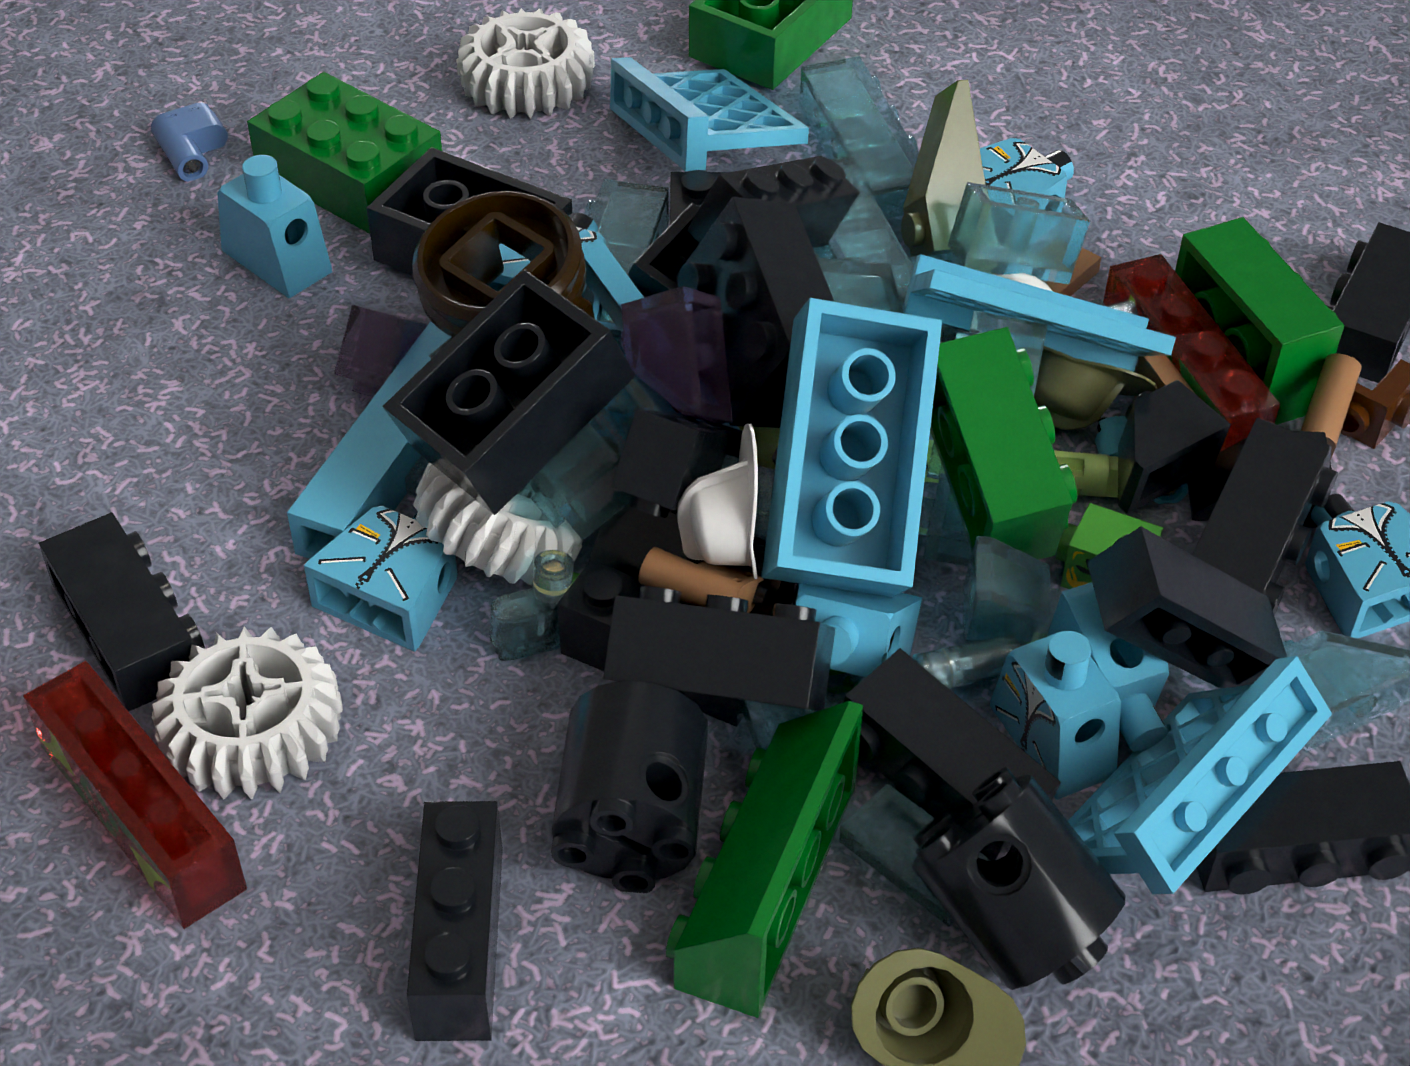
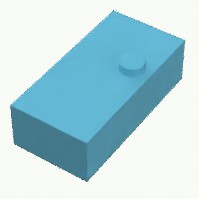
M809 298L795 316L762 578L891 598L913 587L942 320Z

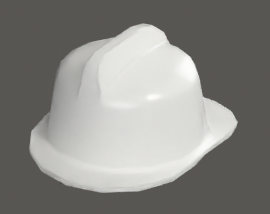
M745 424L739 462L699 477L685 489L678 502L677 520L683 552L688 558L704 560L712 565L751 566L754 579H758L753 551L758 494V463L756 439L752 424Z

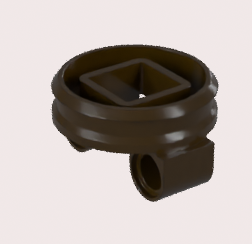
M512 191L490 192L470 197L453 205L439 215L424 231L416 245L412 260V272L422 307L431 322L453 338L523 271L521 270L500 291L489 287L504 271L499 244H504L529 259L531 262L524 268L594 318L592 303L582 297L586 282V263L578 229L562 209L545 199Z

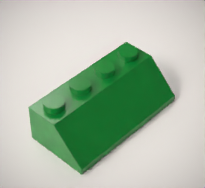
M847 701L779 723L768 748L757 747L754 751L745 779V786L749 788L742 803L735 800L730 803L723 819L720 831V841L724 842L717 858L707 856L699 869L693 891V897L697 899L691 915L688 917L680 914L671 929L666 946V957L674 960V989L756 1018L759 1017L855 790L863 713L862 704Z

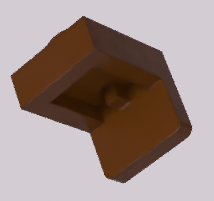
M1401 359L1373 390L1359 383L1356 384L1341 434L1352 437L1375 449L1395 425L1403 429L1407 427L1410 423V363Z

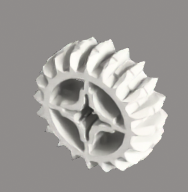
M521 8L518 13L512 14L501 11L498 18L483 17L482 25L475 24L469 26V34L461 37L458 49L459 58L456 59L457 72L461 79V85L464 87L465 96L473 97L477 107L487 105L490 114H495L502 109L506 110L510 119L517 112H525L531 119L534 112L543 111L551 116L556 106L568 110L571 100H583L584 90L591 88L593 68L595 67L594 51L591 47V41L587 37V31L578 28L576 20H563L561 13L557 12L546 15L542 9H538L536 12H524Z
M429 463L416 489L417 496L413 504L418 511L416 520L422 527L427 528L426 536L431 541L442 543L444 545L443 552L446 555H456L465 561V567L475 566L484 570L487 577H491L493 574L503 576L512 584L521 579L528 585L537 586L541 580L556 579L560 572L567 570L569 564L575 562L582 548L581 543L585 538L584 531L588 524V520L583 515L584 507L578 500L572 498L573 493L570 489L556 483L554 474H546L541 470L496 515H493L439 469Z
M243 627L239 638L226 641L216 632L212 647L204 649L191 644L190 662L171 661L170 679L158 682V692L156 694L158 701L152 704V720L157 732L155 738L159 751L165 755L166 760L169 761L170 768L176 772L177 777L188 776L190 783L195 786L198 792L214 784L215 791L224 800L234 790L235 786H242L244 793L252 800L258 788L257 785L270 782V785L281 793L284 783L283 776L290 773L293 776L306 780L307 771L309 770L308 761L325 762L328 751L327 743L338 741L337 734L340 729L338 720L341 719L340 713L343 711L341 695L338 691L336 675L331 670L330 664H324V659L319 654L317 647L304 648V644L300 641L297 634L280 641V637L272 627L261 637H252L248 630Z

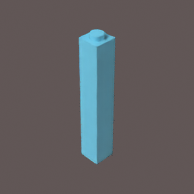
M431 321L288 510L287 516L295 554L310 559L372 507L384 506L394 511L429 461L413 449L382 406L453 339V337L437 328Z

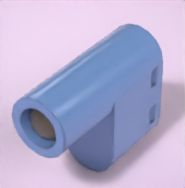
M202 102L162 113L151 124L153 136L178 176L187 182L202 178L207 173L208 162L202 153L223 147L228 139V133L215 112L210 109L208 104Z

